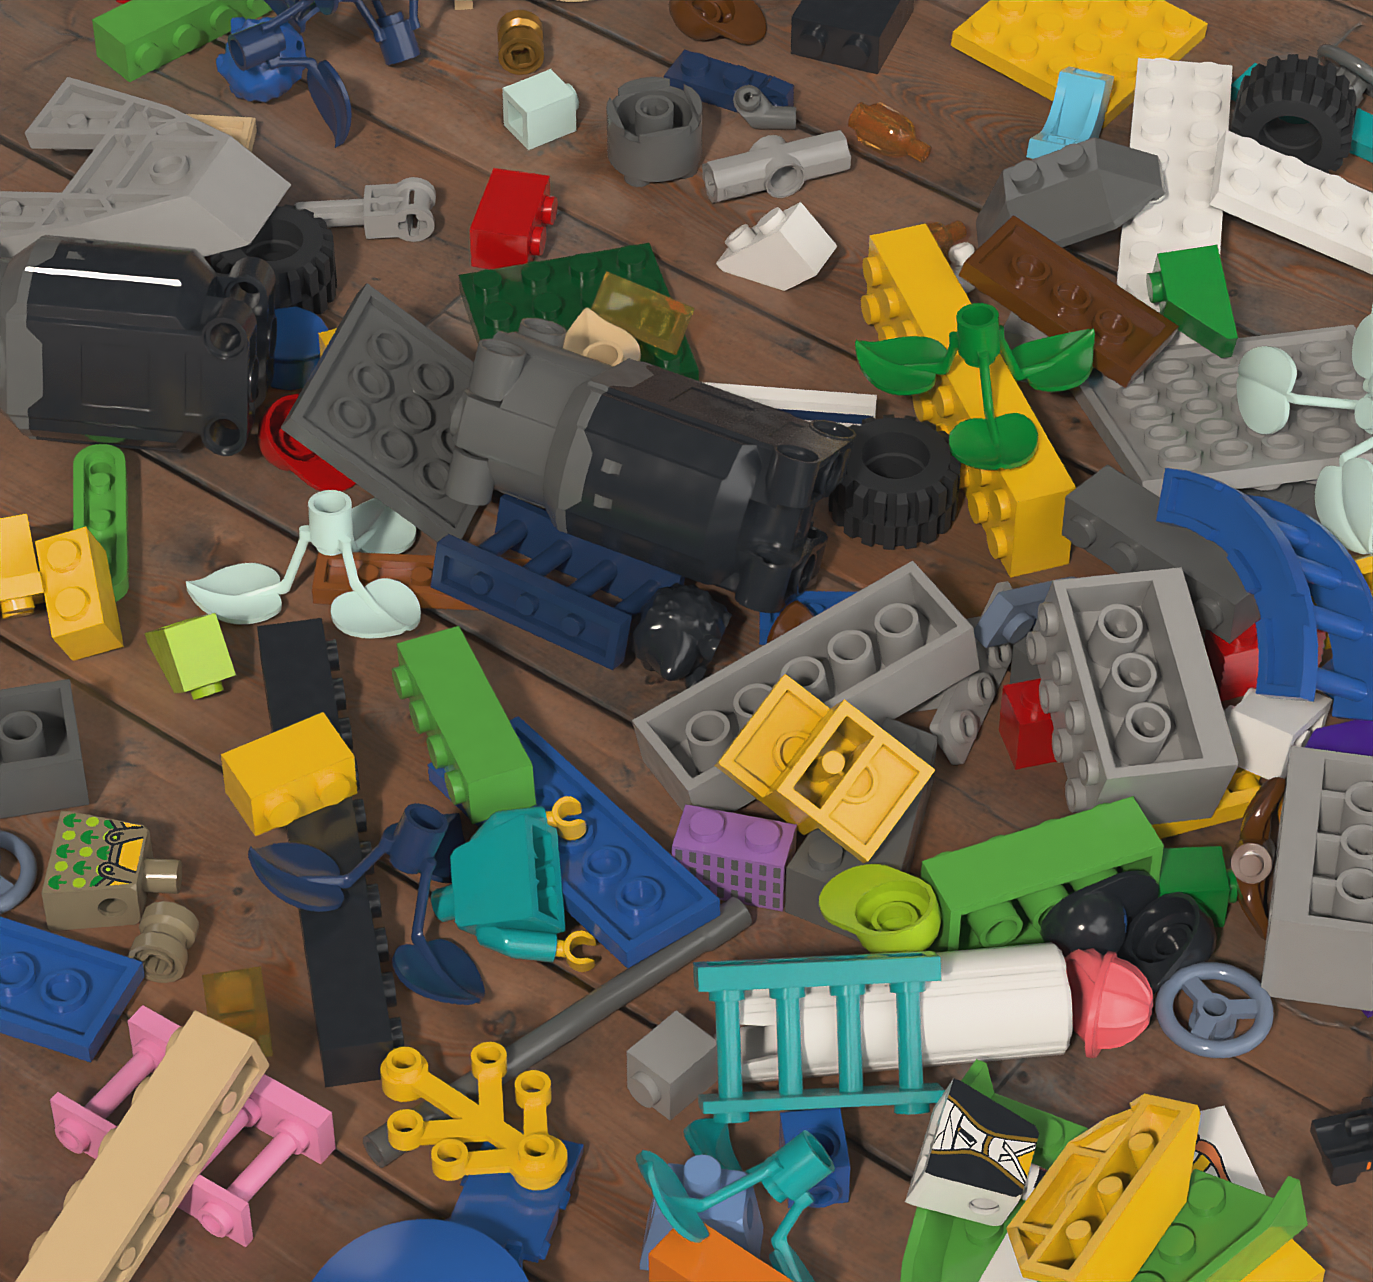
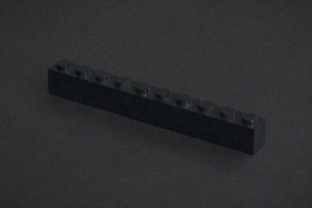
M322 618L257 626L271 733L324 712L348 748L353 750L349 717H338V711L347 710L343 678H332L331 675L333 671H340L336 638L325 639ZM354 757L357 791H359L360 781L356 757ZM352 796L338 804L324 807L286 825L288 843H301L321 850L335 861L340 869V875L350 873L372 851L370 840L359 842L358 833L367 832L363 798L352 800ZM374 864L350 888H341L344 900L338 909L317 912L298 908L325 1088L381 1080L380 1069L384 1059L392 1050L404 1047L400 1017L389 1018L387 1009L388 1007L397 1006L393 972L381 973L380 967L381 962L389 961L385 927L374 928L373 918L382 917L378 884H366L365 875L375 874Z

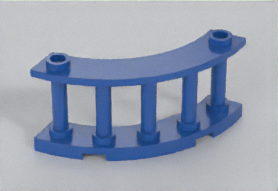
M1165 468L1156 521L1169 526L1188 528L1205 539L1215 542L1228 554L1226 558L1237 572L1246 592L1254 594L1261 617L1259 621L1255 622L1259 649L1256 694L1268 698L1314 702L1315 691L1318 690L1334 695L1332 717L1373 721V597L1357 563L1344 545L1326 527L1310 515L1290 505L1261 496L1245 495L1219 480L1191 471ZM1311 596L1313 597L1316 605L1313 604ZM1317 629L1327 632L1329 635L1334 672L1318 667Z

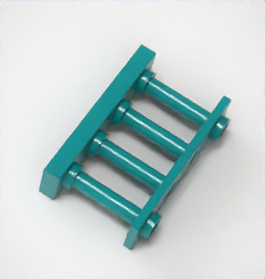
M920 951L693 962L694 987L698 992H709V1001L715 1002L718 1093L698 1094L699 1108L703 1114H713V1121L715 1123L750 1121V1112L881 1105H894V1113L924 1114L930 1112V1103H937L945 1092V1089L938 1083H923L920 992L926 991V981H942L941 956L935 952ZM889 983L890 992L896 993L899 1085L863 1086L860 995L866 994L865 984ZM829 986V995L836 996L839 1087L803 1089L800 998L806 996L805 987ZM769 989V998L775 999L779 1090L743 1092L739 1001L745 1000V990Z

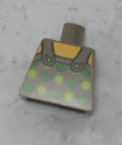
M61 811L41 893L48 930L60 931L136 925L143 916L148 892L179 894L182 883L181 860L153 858L150 831L144 825L72 811Z

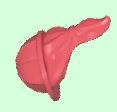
M1094 948L1086 950L1077 949L1064 957L1071 989L1073 1028L1075 1033L1085 1042L1086 1057L1097 1058L1102 1049L1121 1047L1133 1041L1147 1028L1150 1023V1016L1152 1015L1153 992L1147 978L1136 966L1118 958L1116 952L1108 951L1104 956Z

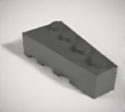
M886 717L880 727L935 769L937 736ZM935 771L866 863H862L817 828L811 831L786 867L785 912L860 942L855 934L829 923L823 917L819 906L820 893L833 877L847 869L860 865L881 864L907 874L910 873L918 834L921 832L934 784Z

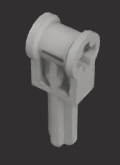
M410 177L401 180L397 184L365 185L364 199L297 202L294 206H296V210L307 209L314 212V218L321 217L327 223V228L364 226L366 239L399 237L405 241L417 242L428 238L434 231L435 219L430 210L435 205L436 191L434 186L427 180ZM411 191H414V203H413V204H411V201H410V192H411ZM414 215L418 219L417 228H413Z

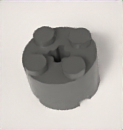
M663 77L639 78L618 88V95L613 100L609 98L606 106L607 155L611 165L624 175V180L627 184L635 187H643L651 182H664L677 178L686 179L693 177L698 171V163L702 156V101L696 91L685 84L684 91L670 86V79Z

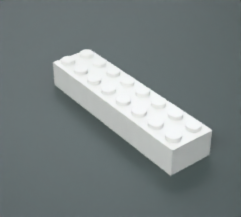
M1138 58L1129 147L1158 155L1162 164L1166 194L1156 201H1150L1141 212L1122 224L1116 284L1159 313L1158 302L1151 303L1149 300L1146 284L1147 273H1152L1157 253L1218 245L1220 254L1223 211L1209 204L1217 144L1229 128L1232 65H1220L1213 62L1173 61L1166 58ZM1177 330L1172 341L1166 347L1197 342Z

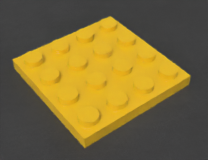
M990 0L953 31L951 46L1051 101L1054 100L1059 73L1067 67L1114 76L1110 99L1102 129H1104L1134 102L1138 58H1166L1179 61L1205 38L1208 23L1165 0Z

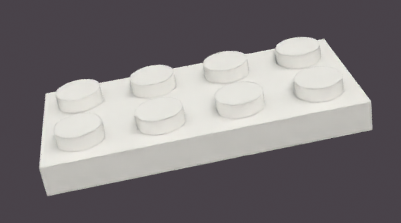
M1228 130L1225 131L1217 144L1209 205L1373 275V193L1348 183L1340 176L1330 175L1304 164L1296 157L1286 156L1260 145L1252 138L1242 137Z

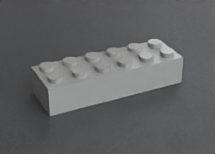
M911 561L633 719L632 723L643 762L682 811L685 804L733 813L756 798L714 765L781 676L784 674L788 675L829 708L845 699L880 727L886 717L895 719L980 670L974 629L917 564Z

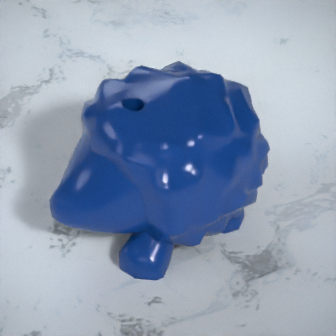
M244 17L232 18L231 34L262 22H267L274 17H263L259 20L245 19ZM288 21L279 26L286 41V49L280 52L279 57H307L303 37ZM228 42L226 43L225 54H219L216 58L217 71L226 79L231 92L234 93L237 99H245L248 102L257 100L266 103L270 99L281 97L291 89L293 84L302 78V71L305 69V67L292 66L270 70L266 62L242 71L237 67L231 56Z

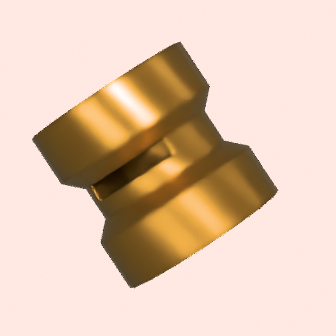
M513 10L506 13L497 24L499 63L503 69L512 74L527 75L535 72L544 61L542 22L538 16L530 11Z

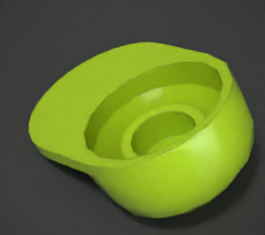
M866 864L852 867L833 877L824 886L819 896V906L823 917L829 923L855 934L862 946L871 954L924 951L930 947L938 936L941 912L932 887L920 878L881 864Z

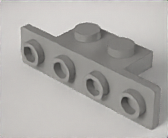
M1008 581L996 584L980 617L966 619L973 626V629L998 592L1013 589ZM975 638L980 670L909 710L911 713L937 709L930 724V731L933 735L937 736L938 744L952 765L964 764L1012 660L1013 645L1015 643L1011 644L1009 642L985 648Z

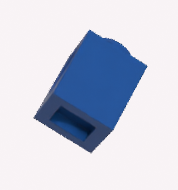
M841 1108L780 1112L779 1149L806 1130L820 1142L835 1167L834 1172L809 1190L815 1199L809 1207L823 1208L836 1203L849 1202L850 1160ZM787 1198L788 1208H791L794 1203L789 1198Z

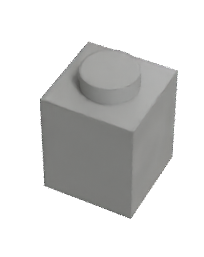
M677 1010L627 1050V1088L631 1095L642 1106L647 1108L653 1107L670 1121L698 1098V1094L704 1093L718 1081L716 1039Z

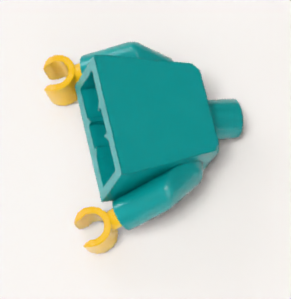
M565 796L554 804L552 811H545L543 806L502 810L493 813L471 837L469 842L457 847L451 854L452 884L435 889L431 895L432 908L437 918L442 922L455 919L457 927L475 935L481 946L510 958L553 962L555 957H564L569 967L575 971L586 972L595 967V960L590 958L580 959L571 954L572 950L578 945H597L595 938L589 932L575 931L566 940H558L556 935L566 931L558 835L562 839L576 840L586 833V823L584 820H562L568 815L582 813L581 803L571 796Z

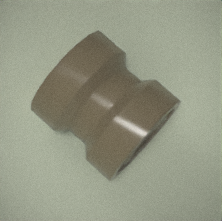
M166 901L154 902L148 905L143 913L139 924L140 935L135 937L128 957L143 962L145 979L159 983L174 982L180 979L184 973L189 959L187 949L191 948L195 942L199 930V921L184 906Z

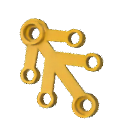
M483 1042L475 1046L471 1052L472 1074L478 1079L479 1105L431 1074L427 1060L416 1049L398 1047L389 1052L382 1062L380 1069L382 1089L385 1095L398 1102L414 1101L422 1097L453 1118L450 1120L423 1121L422 1116L414 1110L403 1109L396 1111L387 1120L388 1141L393 1148L401 1151H410L418 1148L420 1145H434L431 1150L432 1170L435 1176L445 1181L458 1180L464 1175L511 1173L520 1186L529 1190H545L554 1186L560 1180L567 1168L568 1154L563 1142L548 1134L546 1107L551 1102L552 1094L551 1080L547 1074L538 1070H529L521 1073L515 1080L516 1103L524 1109V1134L504 1122L502 1078L507 1073V1053L501 1044ZM489 1060H490V1061H495L494 1063H489V1064L483 1063L484 1061H489ZM531 1089H538V1090H540V1091H537V1092H527V1090H531ZM405 1128L413 1129V1130L408 1131V1132H401V1131H399V1130L405 1129ZM488 1141L498 1149L468 1152L464 1143ZM447 1158H456V1159H457V1160L452 1161V1162L443 1161L444 1159H447Z

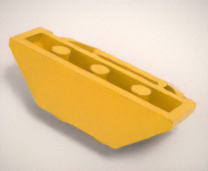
M1144 1093L1129 1103L1131 1109L1105 1118L1069 1141L1006 1228L1022 1276L1040 1282H1132L1187 1202L1201 1115L1198 1105Z

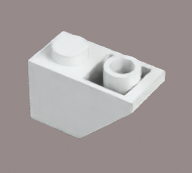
M799 202L784 211L779 207L774 208L752 228L747 224L737 228L725 240L728 248L716 264L724 272L786 291L816 276L837 245L805 206Z

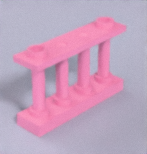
M142 1005L128 1020L133 1057L84 1107L59 1092L50 1099L55 1134L67 1149L77 1154L84 1152L97 1159L99 1146L103 1138L111 1129L117 1127L105 1119L129 1096L142 1080L155 1071L165 1056L166 1046L171 1035L181 1026ZM264 1074L178 1208L198 1219L202 1226L211 1234L221 1238L227 1236L242 1246L247 1247L253 1240L248 1201L292 1154H303L319 1164H322L336 1149L332 1112ZM244 1126H254L272 1136L271 1142L227 1189L200 1175Z

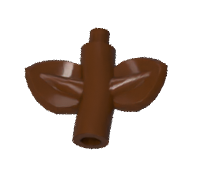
M1274 777L1266 781L1258 789L1247 806L1242 820L1240 839L1235 845L1231 859V868L1236 876L1237 897L1240 906L1256 933L1264 940H1266L1268 927L1264 906L1266 877L1269 875L1275 861L1277 849L1270 837L1272 811L1286 786L1285 779L1280 777Z

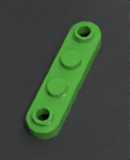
M95 444L82 449L73 461V530L87 527L106 550L115 602L125 596L129 589L127 467L125 455L119 448L109 444Z

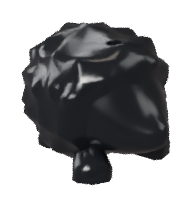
M674 583L670 587L658 588L652 598L641 608L640 622L633 632L631 650L635 653L636 658L641 660L646 670L656 671L667 681H677L683 678L685 687L688 689L702 680L732 614L727 612V606L716 602L708 591L700 590L694 584L686 586Z

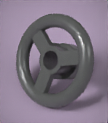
M1323 44L1318 47L1317 56L1324 66L1327 63L1332 64L1337 68V76L1345 75L1350 81L1349 89H1353L1356 94L1355 106L1358 107L1364 98L1362 96L1363 93L1373 98V67L1337 46Z

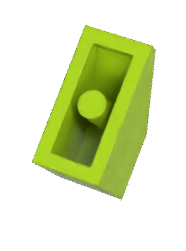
M216 613L195 616L145 633L147 643L174 693L190 691L193 700L224 690L221 680L236 675Z

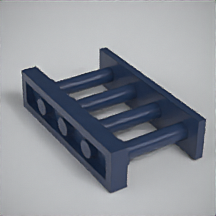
M504 494L500 497L495 534L483 543L475 546L450 534L437 542L431 588L608 669L614 670L624 662L630 623L641 614L642 606L652 598L658 588L670 587L674 583L684 585L685 577L561 532L553 526L547 511L516 497ZM511 549L532 560L521 567L500 556ZM556 569L577 580L566 587L545 576ZM598 590H603L623 600L613 608L590 597Z

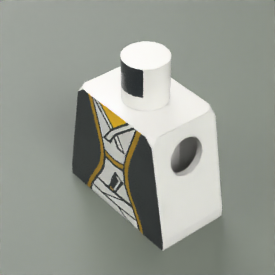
M953 1078L933 1108L905 1202L917 1207L990 1226L1002 1225L1019 1200L1026 1201L1048 1171L1031 1163L1039 1131L1034 1124L964 1082Z

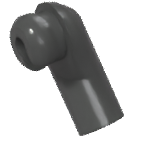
M752 85L742 86L735 92L733 98L734 106L752 128L796 130V107L773 106L764 94Z

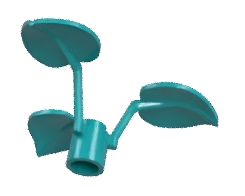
M713 1118L695 1120L684 1128V1137L695 1156L708 1155L719 1162L721 1169L743 1171L731 1146L728 1123H715ZM804 1130L768 1157L763 1163L744 1171L748 1175L702 1199L689 1198L677 1175L658 1155L647 1150H642L636 1155L639 1170L651 1189L653 1197L666 1220L681 1236L695 1243H700L709 1236V1232L698 1213L759 1182H762L765 1189L777 1202L782 1203L787 1198L794 1201L771 1238V1244L775 1250L769 1254V1259L774 1269L792 1281L815 1282L802 1260L791 1246L788 1245L787 1241L788 1233L802 1211L815 1201L809 1190L835 1171L830 1156L810 1132Z

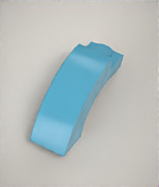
M1067 67L1061 70L1047 121L1042 131L1030 138L1026 157L1035 159L1060 150L1069 144H1077L1094 137L1099 138L1110 99L1114 76L1074 67Z

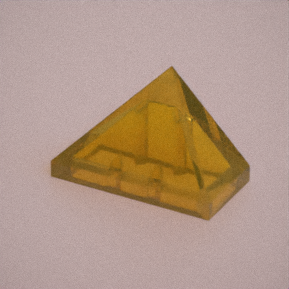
M606 271L591 310L604 320L624 329L634 338L676 355L695 308Z

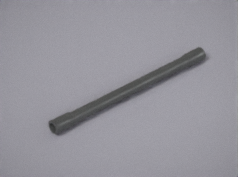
M736 897L729 898L720 904V916L624 970L506 1047L507 1073L502 1078V1086L703 953L715 950L750 927L752 924L751 915L743 902ZM489 1060V1061H485V1062H483V1063L489 1064V1063H494L495 1061H490V1060ZM472 1070L449 1084V1086L475 1103L479 1101L478 1079L473 1076ZM426 1100L410 1109L418 1112L422 1116L423 1121L452 1119V1117ZM387 1122L363 1137V1145L373 1162L381 1168L408 1152L397 1150L390 1145ZM405 1128V1129H401V1130H399V1131H401V1132H408V1131H411V1130H413V1129Z

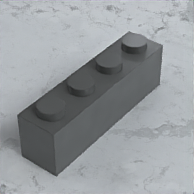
M1107 464L1065 497L1062 535L1075 546L1083 548L1112 567L1117 573L1182 567L1200 627L1211 631L1230 644L1261 618L1254 594L1246 592L1237 572L1226 558L1228 554L1215 542L1205 539L1188 528L1169 526L1157 522L1160 497Z

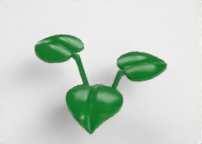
M973 303L962 307L957 312V332L949 333L950 344L947 350L939 341L919 336L898 337L876 342L855 341L857 361L866 379L879 390L893 395H914L932 389L936 382V374L945 375L950 371L957 351L966 364L979 368L985 419H968L956 425L950 432L949 448L952 455L967 466L985 470H997L999 468L1012 469L1026 464L1037 450L1038 432L1033 422L1023 414L1010 413L995 417L989 365L995 361L996 356L1001 352L1015 380L1021 381L1027 378L1032 388L1046 392L1072 389L1084 383L1092 371L1095 330L1091 328L1023 343L1011 350L1004 337V326L999 325L998 310L989 304Z

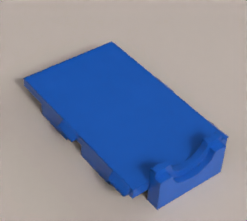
M559 1139L567 1149V1168L560 1180L554 1186L545 1190L526 1189L516 1182L511 1173L464 1175L460 1186H464L451 1217L444 1221L466 1225L492 1238L508 1251L521 1268H523V1260L538 1263L539 1259L545 1260L551 1246L549 1242L558 1222V1212L560 1209H566L571 1197L570 1191L575 1181V1171L582 1156L584 1145ZM486 1141L482 1143L479 1151L498 1148Z

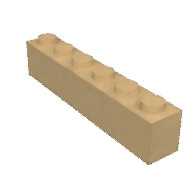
M196 1010L185 1026H181L174 1031L167 1043L165 1056L152 1076L146 1077L136 1088L132 1098V1106L118 1127L111 1129L103 1138L99 1146L98 1157L85 1177L76 1181L69 1189L64 1200L63 1210L50 1230L43 1232L36 1239L30 1250L29 1261L15 1282H129L268 1069L269 1063L255 1039Z

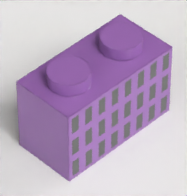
M685 804L672 844V856L720 900L726 901L731 897H736L745 905L783 912L786 898V867L796 854L797 825Z

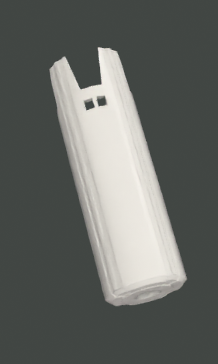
M1049 942L936 952V954L941 956L942 981H926V991L920 992L923 1067L974 1063L976 1059L988 1062L1064 1055L1070 1045L1069 1042L1073 1031L1072 998L1066 973V962L1062 951L1055 944ZM889 983L865 984L866 994L860 995L863 1073L899 1070L896 993L890 992ZM829 986L805 987L806 996L800 998L803 1078L839 1075L836 996L829 995ZM769 989L745 990V1000L739 1001L740 1024L749 1025L740 1028L742 1084L778 1081L775 999L769 998Z

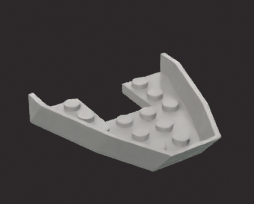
M67 77L25 131L26 138L33 149H53L56 151L93 149V152L62 193L0 191V257L12 258L44 235L195 248L203 257L250 245L291 184L232 136L172 107Z

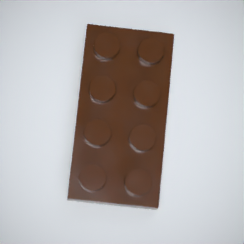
M1014 215L964 262L958 275L975 286L980 292L988 295L1016 314L1021 320L1031 324L1048 337L1094 328L1093 367L1125 389L1172 341L1179 328L1178 325Z

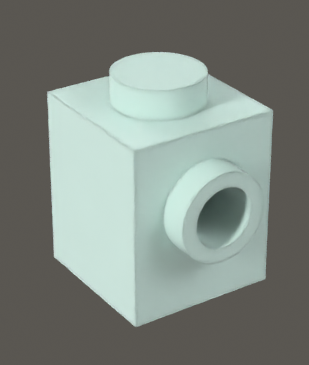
M551 69L502 88L504 126L528 150L577 131L576 110L579 108L577 93L569 83L565 84Z

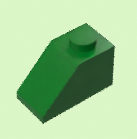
M1218 245L1157 253L1153 271L1146 275L1150 302H1158L1160 314L1178 325V331L1220 358L1232 357L1238 335Z

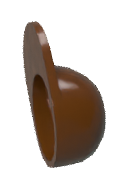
M669 0L670 15L676 27L687 37L701 41L723 35L738 43L750 45L759 42L766 33L765 17L753 0Z

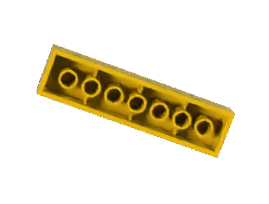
M921 224L870 235L868 257L863 258L862 263L867 283V295L861 297V309L865 322L868 325H874L879 341L907 336L928 337L939 341L947 350L950 344L949 333L957 332V312L962 307L971 304L928 226ZM958 351L950 371L945 375L936 374V382L932 389L924 393L912 395L914 410L920 422L929 421L935 424L936 431H945L950 435V432L960 422L973 418L985 419L980 370L977 367L966 364ZM999 353L995 361L989 365L995 417L1019 413L1029 418L1038 432L1037 450L1026 464L1012 469L985 470L961 463L959 489L963 490L968 499V508L975 524L981 523L986 532L987 544L994 559L1000 558L1009 577L1012 578L1069 564L1071 541L1062 535L1065 497L1075 490L1076 486Z

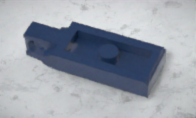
M684 49L664 74V78L670 79V86L684 91L685 84L696 91L702 102L737 112L733 103L734 94L737 89L745 85L757 87L773 106L794 107L793 84L775 76L714 59L701 53Z

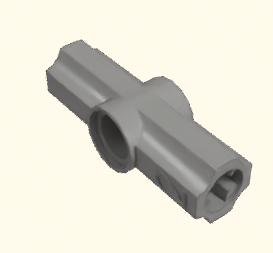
M841 130L791 142H786L777 135H768L755 142L749 152L702 164V178L705 183L706 193L712 203L762 191H767L775 198H785L797 192L804 181L850 169L851 155L847 139Z

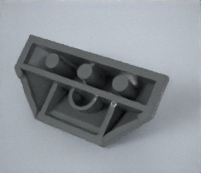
M1094 137L1077 144H1069L1060 150L1032 160L1022 161L1013 167L1004 169L976 219L978 248L1013 215L1060 247H1065L1114 230L1141 212L1150 201H1156L1166 194L1161 161L1158 155Z

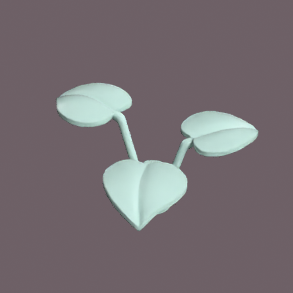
M1373 313L1365 317L1359 324L1352 346L1354 369L1360 376L1366 378L1363 382V390L1368 393L1363 398L1351 400L1292 393L1291 391L1297 376L1296 365L1292 358L1285 351L1277 347H1257L1248 351L1242 357L1238 367L1239 377L1236 382L1239 410L1247 426L1259 434H1274L1285 426L1288 420L1290 402L1298 405L1355 410L1354 415L1358 426L1367 433L1373 434ZM1373 437L1343 452L1339 458V466L1324 467L1319 474L1315 488V506L1321 524L1346 549L1359 554H1373V465L1364 458L1355 457L1373 448Z
M337 490L321 491L309 499V525L299 527V541L285 577L281 582L280 576L275 570L259 563L232 565L215 571L200 580L186 581L187 592L192 600L207 614L216 613L218 620L232 624L262 622L276 616L281 611L282 601L279 595L290 591L308 543L311 542L321 554L333 556L342 553L349 584L353 591L339 595L331 605L332 621L343 633L369 639L400 635L406 630L411 631L415 629L421 619L419 601L414 592L403 583L390 578H381L370 582L364 587L358 578L352 552L359 551L361 553L400 554L409 549L415 542L416 526L376 497L352 508L350 497Z

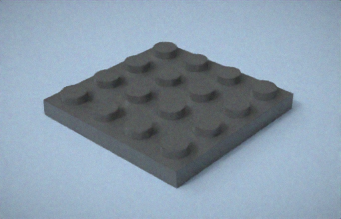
M366 283L356 294L287 415L281 429L436 542L448 534L462 539L479 506L458 502L451 499L444 492L455 447L450 433L451 418L463 391L469 386L474 362Z

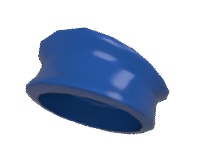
M299 307L275 309L277 341L274 364L275 374L271 387L283 390L301 389L305 386L320 359L318 333L328 331V328L322 318L311 311Z

